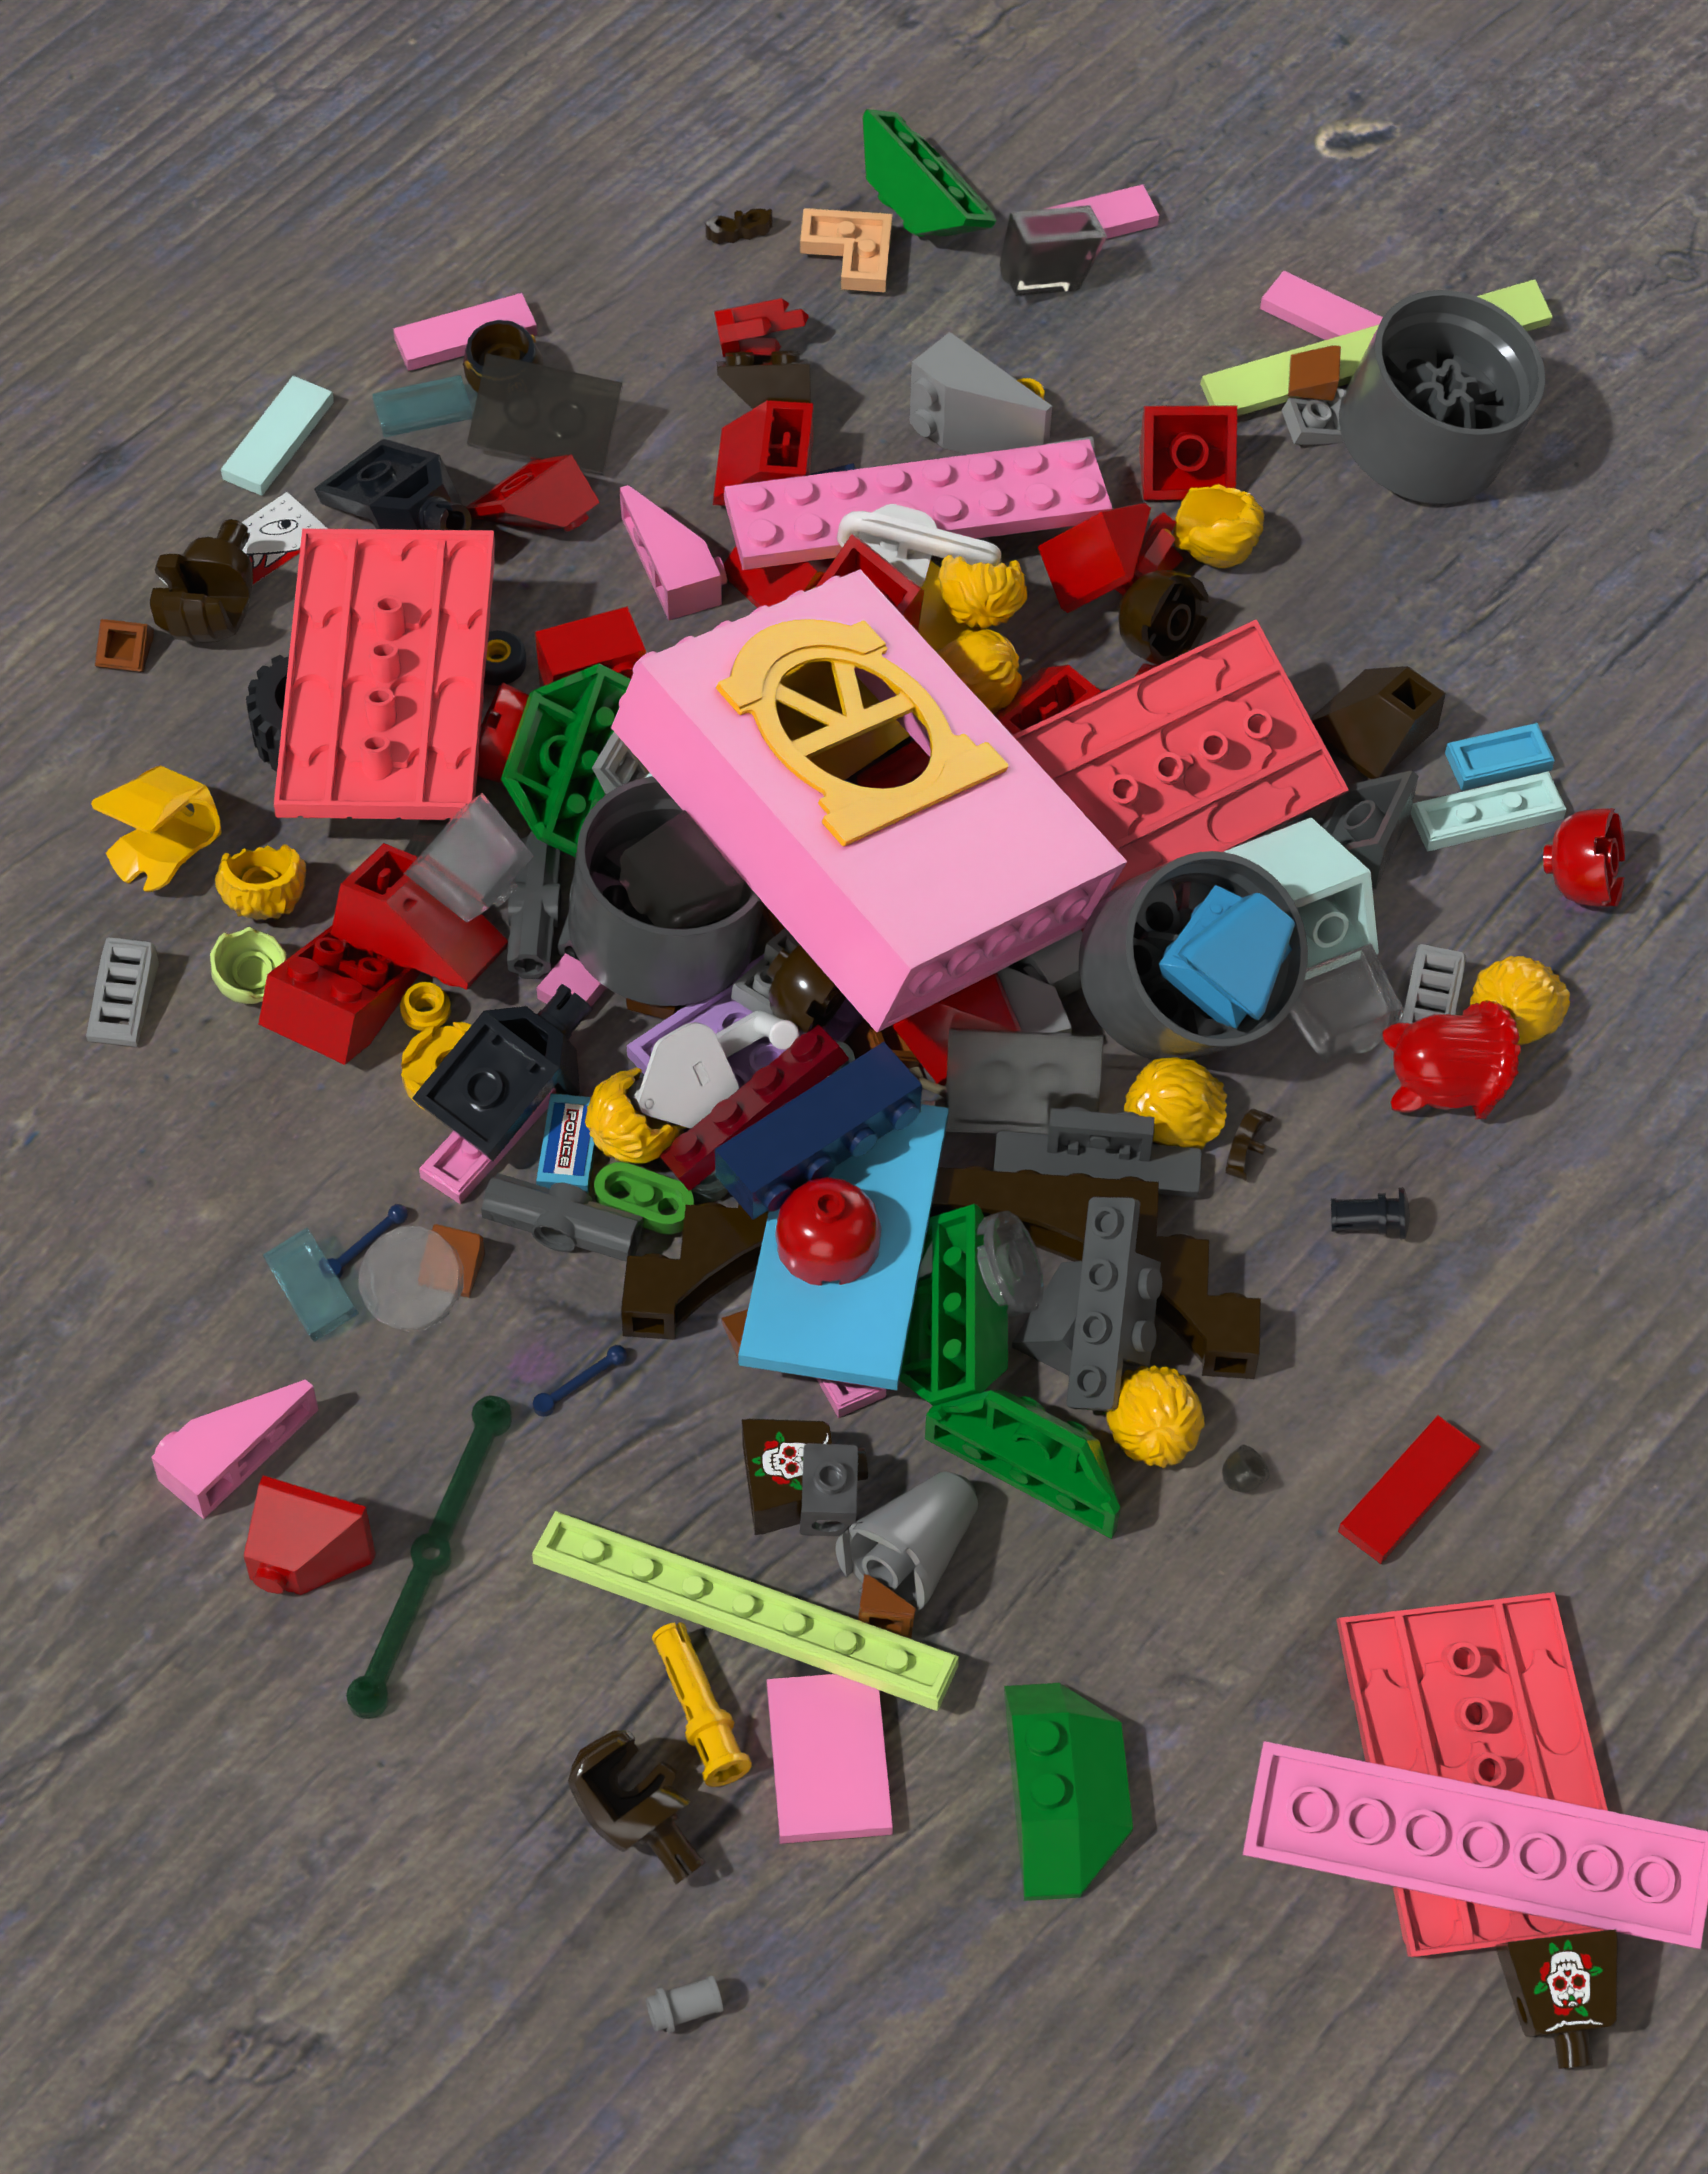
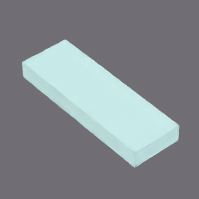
M292 376L221 468L222 479L263 496L334 403L332 391Z
M1549 771L1412 804L1411 809L1412 819L1427 852L1562 820L1566 813V807Z

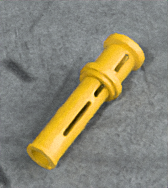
M673 1622L662 1626L654 1632L652 1640L663 1660L666 1672L686 1715L688 1723L686 1725L685 1737L690 1745L696 1746L705 1767L702 1772L704 1782L709 1787H719L735 1782L749 1772L752 1762L749 1755L741 1753L732 1732L734 1720L731 1714L724 1709H720L716 1702L703 1667L692 1646L685 1624L679 1622L676 1625Z

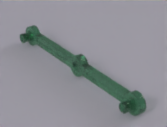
M490 1395L483 1397L473 1406L471 1415L474 1430L428 1533L416 1538L411 1545L410 1555L413 1567L364 1676H360L352 1681L347 1689L346 1697L349 1709L359 1718H375L387 1708L389 1696L386 1684L433 1577L445 1572L451 1564L450 1538L495 1437L507 1432L512 1423L510 1405L499 1396ZM428 1548H436L440 1552L438 1557L431 1560L424 1558L422 1554Z

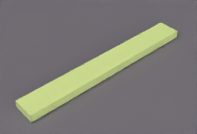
M1535 279L1476 296L1503 309L1520 323L1526 331L1549 325L1553 317ZM1379 325L1204 375L1200 385L1209 405H1237V416L1287 402L1288 398H1301L1288 396L1291 355L1335 345L1341 346L1338 387L1349 384Z
M557 1511L554 1512L532 1553L533 1564L936 1711L939 1710L958 1668L959 1656Z

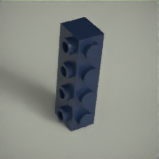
M882 1042L715 1149V1175L753 1220L766 1211H777L795 1189L808 1181L829 1177L837 1165L851 1156L859 1157L864 1155L885 1134L893 1129L901 1130L909 1126L917 1118L919 1112H921L922 1084L886 1043Z

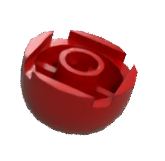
M502 683L497 689L482 721L480 730L477 776L495 782H502L501 777L529 697L523 691L505 683Z
M1613 808L1584 810L1567 817L1555 831L1553 844H1547L1544 847L1543 866L1545 873L1553 874L1558 890L1565 898L1577 904L1612 907L1618 906L1621 901L1625 877L1614 878L1618 874L1619 862L1625 861V842L1619 813H1614L1615 809Z
M825 1177L808 1181L792 1191L780 1207L775 1230L780 1261L792 1275L809 1284L822 1286V1281L833 1282L840 1280L839 1285L851 1283L869 1271L879 1254L881 1225L875 1204L861 1188L844 1179Z

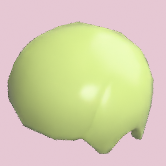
M251 927L231 934L223 933L218 937L210 953L212 979L221 993L234 1002L243 1004L262 1002L267 974L287 960L286 952L273 936Z

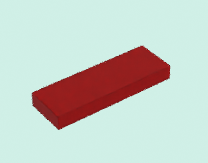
M1437 1415L1340 1523L1338 1532L1378 1563L1382 1564L1478 1456L1481 1446Z

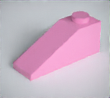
M629 485L620 487L621 518L668 620L722 605L721 585L727 584V576L720 557L713 558L705 540Z
M305 1379L192 1419L178 1432L173 1431L160 1441L155 1454L151 1456L158 1481L200 1517L205 1519L318 1411L313 1385Z

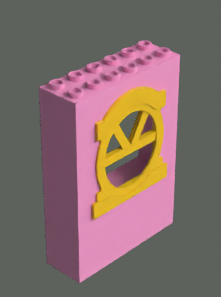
M861 569L843 577L833 576L824 582L823 585L809 591H797L786 600L770 607L767 605L760 606L750 615L733 622L730 620L724 621L712 631L700 636L685 637L675 646L656 653L652 651L643 655L633 667V676L626 693L619 701V710L611 726V729L877 1033L1084 928L1093 910L1110 892L1127 863V860ZM812 662H830L843 715L783 686L780 683L781 679L798 666ZM856 676L880 703L864 710ZM776 702H781L828 726L791 741L780 723ZM893 720H897L930 756L926 770L916 780L900 787L885 789L863 787L843 781L825 772L808 759Z

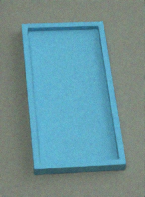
M921 1104V1112H919L917 1118L909 1126L901 1130L893 1129L879 1138L875 1145L864 1155L859 1157L851 1156L837 1165L829 1178L844 1179L861 1188L874 1202L881 1225L878 1257L869 1271L853 1282L839 1285L840 1280L833 1282L822 1281V1286L809 1284L792 1275L780 1261L777 1251L775 1230L780 1209L768 1213L738 1355L739 1366L890 1390L898 1389L948 1123L949 1108Z

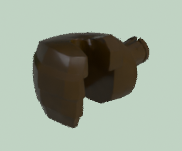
M225 520L220 527L217 538H197L188 545L182 555L163 554L159 556L155 566V573L168 585V588H153L151 592L150 608L154 622L159 628L170 633L177 640L199 643L219 642L236 635L246 616L253 586L252 563L248 555L242 551L250 537V533L247 532L248 527L238 520Z
M614 1730L579 1751L572 1764L568 1779L571 1792L588 1823L598 1835L622 1852L627 1851L638 1842L642 1845L648 1843L674 1879L673 1882L677 1885L690 1875L677 1858V1854L680 1855L692 1873L706 1863L703 1858H700L675 1823L679 1819L677 1813L689 1805L691 1801L672 1788L677 1771L664 1761L658 1764L633 1790H623L618 1784L619 1773L628 1767L640 1748L635 1744V1737L630 1731Z

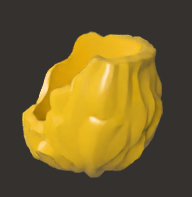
M1220 484L1214 485L1211 488H1190L1186 497L1182 500L1181 507L1178 509L1175 518L1177 523L1173 528L1174 544L1180 549L1187 550L1199 562L1212 567L1229 568L1241 564L1252 553L1253 547L1258 544L1259 537L1263 532V508L1250 493L1241 492L1234 488H1226Z
M947 555L942 560L938 577L942 598L946 608L958 624L965 622L970 628L977 625L981 628L999 626L1001 623H1007L1009 618L1013 617L1014 613L1027 600L1024 573L1017 560L1010 561L1008 567L1003 562L995 567L991 563L984 564L982 562L971 566L966 563L965 558L962 556L954 559L952 555Z
M989 629L970 632L948 643L943 649L936 651L993 715L1008 706L1020 690L1022 675L1018 672L1019 655L1012 643L998 632Z
M286 844L282 845L278 850L268 845L264 848L258 847L255 851L244 848L240 853L232 857L229 853H225L222 856L215 877V886L224 904L228 905L231 910H235L238 917L244 916L255 920L279 919L282 914L289 915L293 912L295 904L302 897V892L305 888L306 864L296 850L291 849Z
M1509 956L1501 961L1492 963L1489 967L1478 973L1477 981L1473 987V994L1470 998V1005L1480 1004L1486 1000L1500 1003L1516 1021V1028L1520 1036L1518 1044L1523 1045L1540 1040L1547 1034L1555 1032L1562 1025L1563 1018L1570 1006V992L1567 990L1566 985L1560 981L1559 975L1553 974L1551 967H1546L1540 961H1534L1532 958Z
M1171 1057L1151 1061L1136 1076L1137 1080L1131 1085L1129 1092L1125 1096V1112H1133L1145 1117H1154L1152 1142L1159 1145L1199 1148L1202 1150L1206 1143L1216 1138L1225 1126V1119L1227 1117L1225 1112L1227 1104L1225 1100L1227 1094L1223 1091L1224 1083L1220 1082L1218 1078L1213 1077L1205 1067L1197 1064L1194 1060Z
M638 1067L628 1071H620L595 1087L590 1103L587 1106L585 1124L590 1130L589 1134L593 1138L594 1144L606 1156L613 1157L619 1162L643 1164L659 1158L661 1153L671 1146L672 1142L679 1135L684 1133L686 1127L676 1126L634 1110L630 1099L627 1097V1092L631 1085L640 1079L643 1070Z
M1155 1365L1150 1368L1140 1366L1135 1371L1126 1370L1121 1376L1118 1407L1115 1411H1105L1107 1424L1112 1431L1115 1443L1120 1445L1121 1450L1136 1462L1143 1461L1147 1465H1157L1161 1468H1166L1167 1464L1173 1466L1181 1463L1185 1455L1195 1449L1200 1432L1205 1427L1202 1405L1198 1395L1193 1391L1192 1386L1188 1384L1184 1375H1181L1178 1370L1170 1369L1166 1366L1162 1368Z

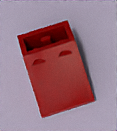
M385 843L340 884L330 935L347 941L357 949L369 950L392 959L401 967L414 968L434 976L448 986L461 987L467 990L508 946V940L429 861Z
M331 925L267 974L258 1025L346 1065L372 1043L421 971L414 968L401 967L392 959L369 950H361L351 946L347 941L330 935Z

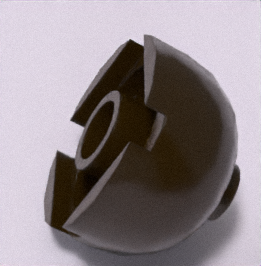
M1171 570L1154 571L1138 578L1124 594L1119 604V630L1128 649L1149 663L1159 666L1197 648L1208 617L1201 615V601L1209 603L1208 593L1203 583L1193 576Z
M800 944L791 953L782 949L767 971V975L773 978L768 992L770 1009L776 1017L795 1023L799 1030V1036L809 1032L817 1024L824 1029L846 999L843 993Z

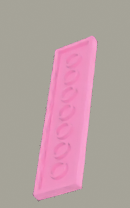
M1090 439L724 486V501L743 570L836 558L842 549L837 541L839 523L842 518L853 511L873 512L888 504H897L922 511L934 520L937 529L975 539L1076 526L1102 511L1113 509Z
M1263 1741L1243 1856L1602 1930L1616 1929V1932L1701 1949L1708 1905V1831Z

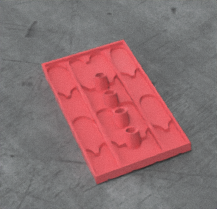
M302 528L274 796L276 818H298V816H303V818L347 819V817H352V819H396L401 817V819L446 820V818L451 820H473L495 564L494 530Z
M1257 619L1012 735L1127 860L1111 890L1133 877L1188 854L1208 851L1224 852L1242 845L1349 792L1346 783Z
M1555 1592L1336 1619L1365 1762L1608 1811ZM1393 1887L1402 1937L1406 1944L1408 1957L1496 1947L1497 1944L1511 1941L1604 1931L1602 1929Z

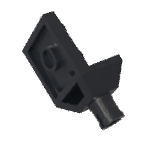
M384 438L314 488L321 504L370 519L376 529L470 530L472 524L470 511L462 504L439 454Z
M564 984L558 987L556 994L537 1014L527 1006L483 1011L412 1097L418 1105L491 1161L497 1158L554 1086L565 1095L578 1096L580 1093L577 1050L570 1043L569 1039L572 1036V1032L585 1016L592 1012L593 1008L575 992L572 995L571 989Z

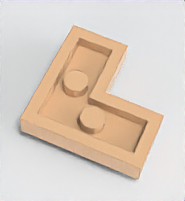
M804 208L800 254L843 256L841 290L886 292L892 214Z

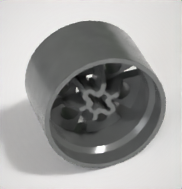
M1432 290L1408 296L1396 303L1382 318L1342 397L1339 409V426L1344 443L1355 462L1369 477L1400 496L1420 502L1437 504L1454 503L1472 498L1488 488L1496 479L1536 411L1545 389L1543 360L1535 342L1522 325L1503 309L1482 298L1451 290Z
M653 776L637 779L617 787L600 799L590 810L583 822L578 837L568 916L570 940L577 957L586 970L608 989L625 998L650 1005L678 1006L692 1004L711 998L730 987L751 962L757 944L764 903ZM661 853H665L664 859H662ZM606 869L619 880L601 874L600 872ZM724 878L729 882V884L712 887ZM681 913L686 914V916H684L680 920L673 921V917L678 916ZM659 915L663 917V921L654 918V916Z
M1216 851L1188 854L1133 877L1115 887L1098 903L1090 915L1082 934L1079 949L1080 982L1092 1014L1100 1026L1117 1043L1137 1055L1152 1060L1171 1057L1192 1060L1248 1043L1267 1034L1288 1015L1296 1003L1304 984L1308 963V946L1304 924L1293 899L1273 875L1258 864L1235 854ZM1176 881L1184 882L1182 904L1178 909L1172 887V882ZM1215 885L1242 898L1253 893H1260L1271 900L1295 922L1289 941L1292 950L1280 967L1264 1014L1259 1020L1246 1014L1237 1029L1218 1023L1209 1015L1207 1018L1204 1017L1193 1001L1162 976L1159 966L1166 947L1178 938L1190 921L1194 908L1205 900ZM1147 909L1153 911L1157 917L1158 928L1156 931L1147 924ZM1152 996H1155L1160 1001L1162 1013L1151 1001ZM1181 1022L1189 1027V1031L1181 1028Z

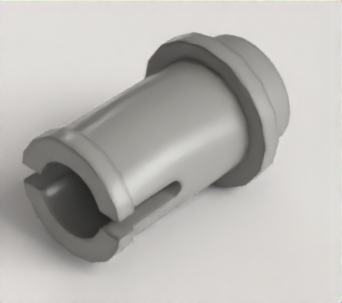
M713 1976L665 1992L662 1987H658L655 1989V1995L646 1997V2005L654 2030L666 2029L668 2034L675 2031V2025L711 2013L723 2012L722 1999Z

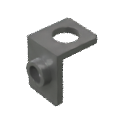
M808 1443L804 1446L800 1534L840 1536L848 1526L856 1522L858 1448L855 1445ZM819 1520H835V1521H838V1522H840V1523H837V1524H821V1523H817L816 1521H819Z

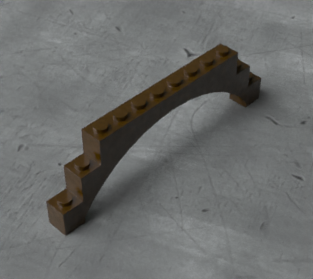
M970 1166L964 1169L939 1167L930 1217L976 1204L981 1208L992 1236L1034 1246L1073 1262L1082 1261L1088 1205L1092 1197L1133 1198L1140 1202L1135 1253L1161 1262L1162 1290L1157 1298L1155 1315L1168 1325L1201 1361L1202 1376L1255 1379L1260 1355L1261 1298H1247L1240 1293L1234 1292L1223 1293L1219 1296L1208 1295L1209 1240L1195 1239L1186 1234H1175L1169 1237L1157 1236L1159 1182L1144 1181L1133 1176L1108 1179L1093 1178L1084 1173H1073L1067 1176L1048 1175L1028 1169L1017 1172L990 1171L980 1166ZM713 1202L701 1205H686L680 1259H670L656 1253L645 1254L641 1257L627 1256L621 1306L623 1336L675 1340L676 1328L707 1300L741 1277L757 1270L769 1211L753 1220L739 1203L738 1208L726 1207Z

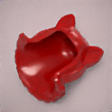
M1486 1000L1480 1004L1470 1005L1463 1010L1462 1016L1433 1014L1414 1023H1397L1383 1030V1041L1394 1051V1070L1401 1084V1087L1392 1097V1110L1401 1113H1411L1422 1109L1426 1105L1443 1110L1472 1106L1475 1111V1119H1486L1495 1105L1505 1098L1514 1078L1519 1073L1518 1057L1521 1052V1046L1518 1044L1520 1036L1516 1028V1021L1512 1018L1510 1012L1504 1009L1500 1003Z

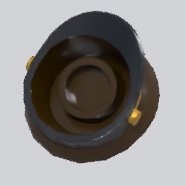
M505 320L487 322L476 328L468 338L463 361L465 377L473 390L488 400L496 402L519 400L533 392L538 386L544 370L542 354L534 344L536 343L534 335H530L523 326L513 321Z

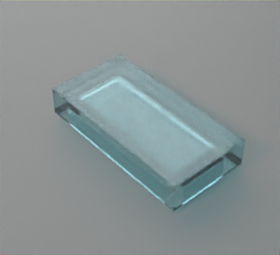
M461 375L372 394L373 406L383 438L473 419L472 408Z
M308 1227L263 1254L302 1325L314 1342L359 1314Z

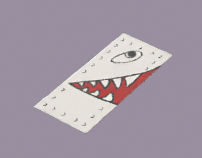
M288 492L242 522L248 527L247 532L250 533L249 540L242 551L248 555L252 563L253 585L300 553L302 528L328 529Z

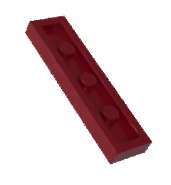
M817 1024L809 1032L796 1038L792 1045L769 1065L756 1071L746 1084L728 1099L719 1102L712 1109L711 1113L688 1132L679 1135L672 1142L671 1146L661 1153L660 1158L688 1191L692 1190L715 1171V1149L826 1079L849 1060L848 1056L832 1037Z

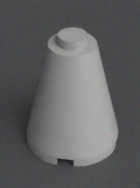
M939 1472L848 1526L837 1539L835 1547L839 1566L846 1578L853 1572L863 1584L864 1574L870 1575L914 1606L915 1610L920 1611L929 1602L978 1509V1500L973 1485L962 1475Z

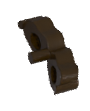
M751 209L744 215L742 211L738 210L734 212V219L718 215L705 221L706 238L716 244L723 242L735 243L740 238L751 240L758 235H767L770 229L773 228L771 209Z
M1251 1109L1244 1115L1233 1138L1225 1170L1226 1174L1246 1181L1247 1174L1244 1173L1247 1149L1262 1155L1264 1154L1266 1145L1254 1141L1253 1138L1266 1121H1272L1273 1115L1256 1109Z

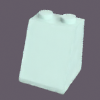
M1312 817L1224 851L1246 858L1267 870L1281 883L1293 899L1303 921L1307 938L1308 963L1304 983L1379 953L1371 871Z

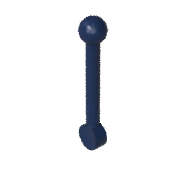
M401 1204L391 1206L388 1210V1216L339 1258L325 1260L321 1265L324 1279L327 1281H337L343 1274L342 1268L391 1226L404 1223L408 1217L406 1207Z
M621 1345L611 1346L606 1357L551 1394L540 1393L536 1395L533 1400L535 1413L542 1417L552 1414L555 1409L554 1404L611 1365L619 1366L623 1364L628 1356L626 1349Z

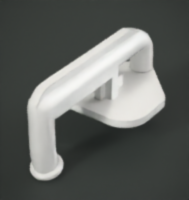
M888 504L873 512L853 511L846 514L839 523L837 541L841 548L851 534L856 535L920 588L925 582L932 555L941 558L952 555L954 559L962 556L965 558L966 563L971 566L982 562L984 564L991 563L995 567L1001 561V550L994 544L937 529L934 520L928 514L897 504Z
M760 1010L752 1012L716 1034L710 1027L698 1022L684 1024L655 1043L645 1075L631 1085L628 1089L627 1097L630 1099L634 1110L647 1116L691 1129L711 1113L712 1109L719 1102L728 1099L739 1089L727 1057L763 1036L768 1037L774 1047L786 1050L799 1037L798 1027L789 1020L780 1019L773 1014Z

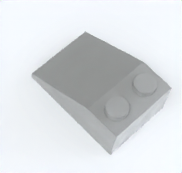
M951 332L912 361L910 424L921 436L929 437L942 448L969 455L1046 445L1049 443L1052 405Z

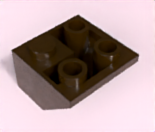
M772 351L771 360H754L753 352L726 353V361H717L718 377L752 409L767 400L811 403L810 363L808 359H800L799 351Z
M1409 666L1365 669L1310 719L1324 745L1329 750L1372 780L1389 774L1438 729L1446 693Z

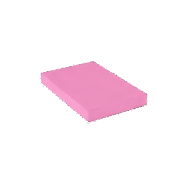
M837 1674L767 1679L780 1844L892 1835L893 1824L879 1690Z

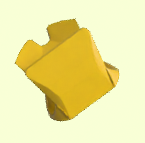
M161 765L147 770L138 778L93 799L91 802L94 810L136 828V830L120 837L105 853L115 872L126 883L132 882L139 874L146 873L148 877L143 888L145 892L157 891L166 886L183 863L200 849L210 845L221 835L219 815L207 786ZM189 803L193 804L194 812L186 807Z

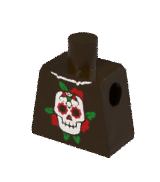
M742 1419V1447L755 1535H762L800 1524L803 1449L808 1443L832 1444L828 1423L804 1420ZM864 1447L858 1448L857 1481L868 1480V1467Z
M1616 1929L1497 1944V1954L1525 2037L1553 2034L1559 2069L1593 2065L1588 2029L1616 2026L1617 2021Z

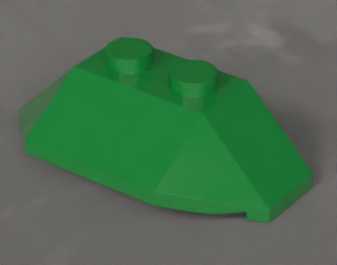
M866 109L862 116L866 180L879 193V200L892 208L903 220L902 224L906 230L919 237H925V235L946 237L993 228L997 220L994 218L990 207L942 155L920 134L908 127L906 121L897 112Z
M599 663L530 692L501 777V781L535 837L575 858L578 837L583 822L590 810L605 795L592 767L614 732L611 726L619 710V701L626 693L631 679Z
M976 1204L936 1215L929 1219L899 1381L932 1406L982 1393L1008 1369V1276L982 1210Z
M989 1390L931 1406L927 1412L925 1440L1110 1539L1113 1538L1117 1531L1120 1505L1100 1442L1084 1426L1073 1421L1064 1422L1047 1413L1037 1401L1025 1396L1017 1397L1006 1390Z
M1061 1683L1004 1686L1024 1901L1080 1898L1091 1885L1093 1879L1108 1864L1133 1832L1122 1722Z

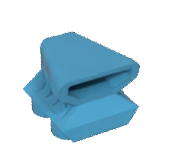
M1215 885L1205 900L1194 908L1190 921L1178 938L1166 947L1163 959L1159 963L1161 974L1216 1022L1237 1029L1246 1014L1256 1020H1259L1264 1014L1280 967L1292 950L1289 941L1295 922L1271 900L1260 893H1253L1242 898Z

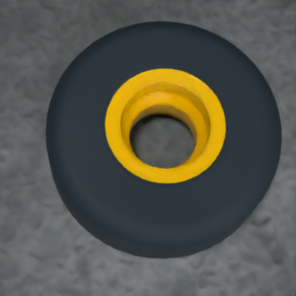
M502 630L489 631L484 683L495 686L502 683L509 684L518 679L525 670V647L522 641L510 632ZM496 654L504 655L501 659L490 658Z

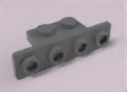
M1069 1107L1066 1109L1051 1108L1048 1135L999 1131L997 1133L993 1171L1017 1172L1028 1169L1048 1175L1067 1176L1073 1173H1084L1093 1178L1108 1179L1133 1176L1144 1181L1159 1182L1158 1194L1194 1198L1199 1195L1202 1151L1199 1148L1152 1144L1154 1117L1140 1116L1133 1112H1119L1116 1114L1089 1112L1080 1107Z
M1092 1197L1089 1200L1066 1402L1067 1406L1073 1409L1115 1411L1119 1403L1123 1364L1150 1367L1151 1351L1154 1349L1157 1339L1154 1320L1157 1298L1162 1290L1161 1262L1135 1253L1140 1202L1133 1198Z

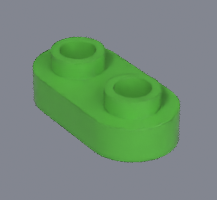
M615 1162L605 1166L595 1178L594 1189L597 1203L642 1216L644 1228L661 1234H675L683 1231L685 1206L694 1205V1197L691 1190L688 1191L682 1182L626 1162ZM618 1191H625L629 1193V1195L625 1198H616L613 1196V1194ZM672 1208L677 1211L675 1214L672 1215H663L660 1213L663 1209Z

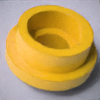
M430 982L414 984L402 997L400 1003L402 1019L409 1027L419 1031H423L425 1028L436 1024L442 1026L448 1020L451 1013L450 999L446 992L436 984ZM423 1007L433 1008L426 1012L419 1011Z

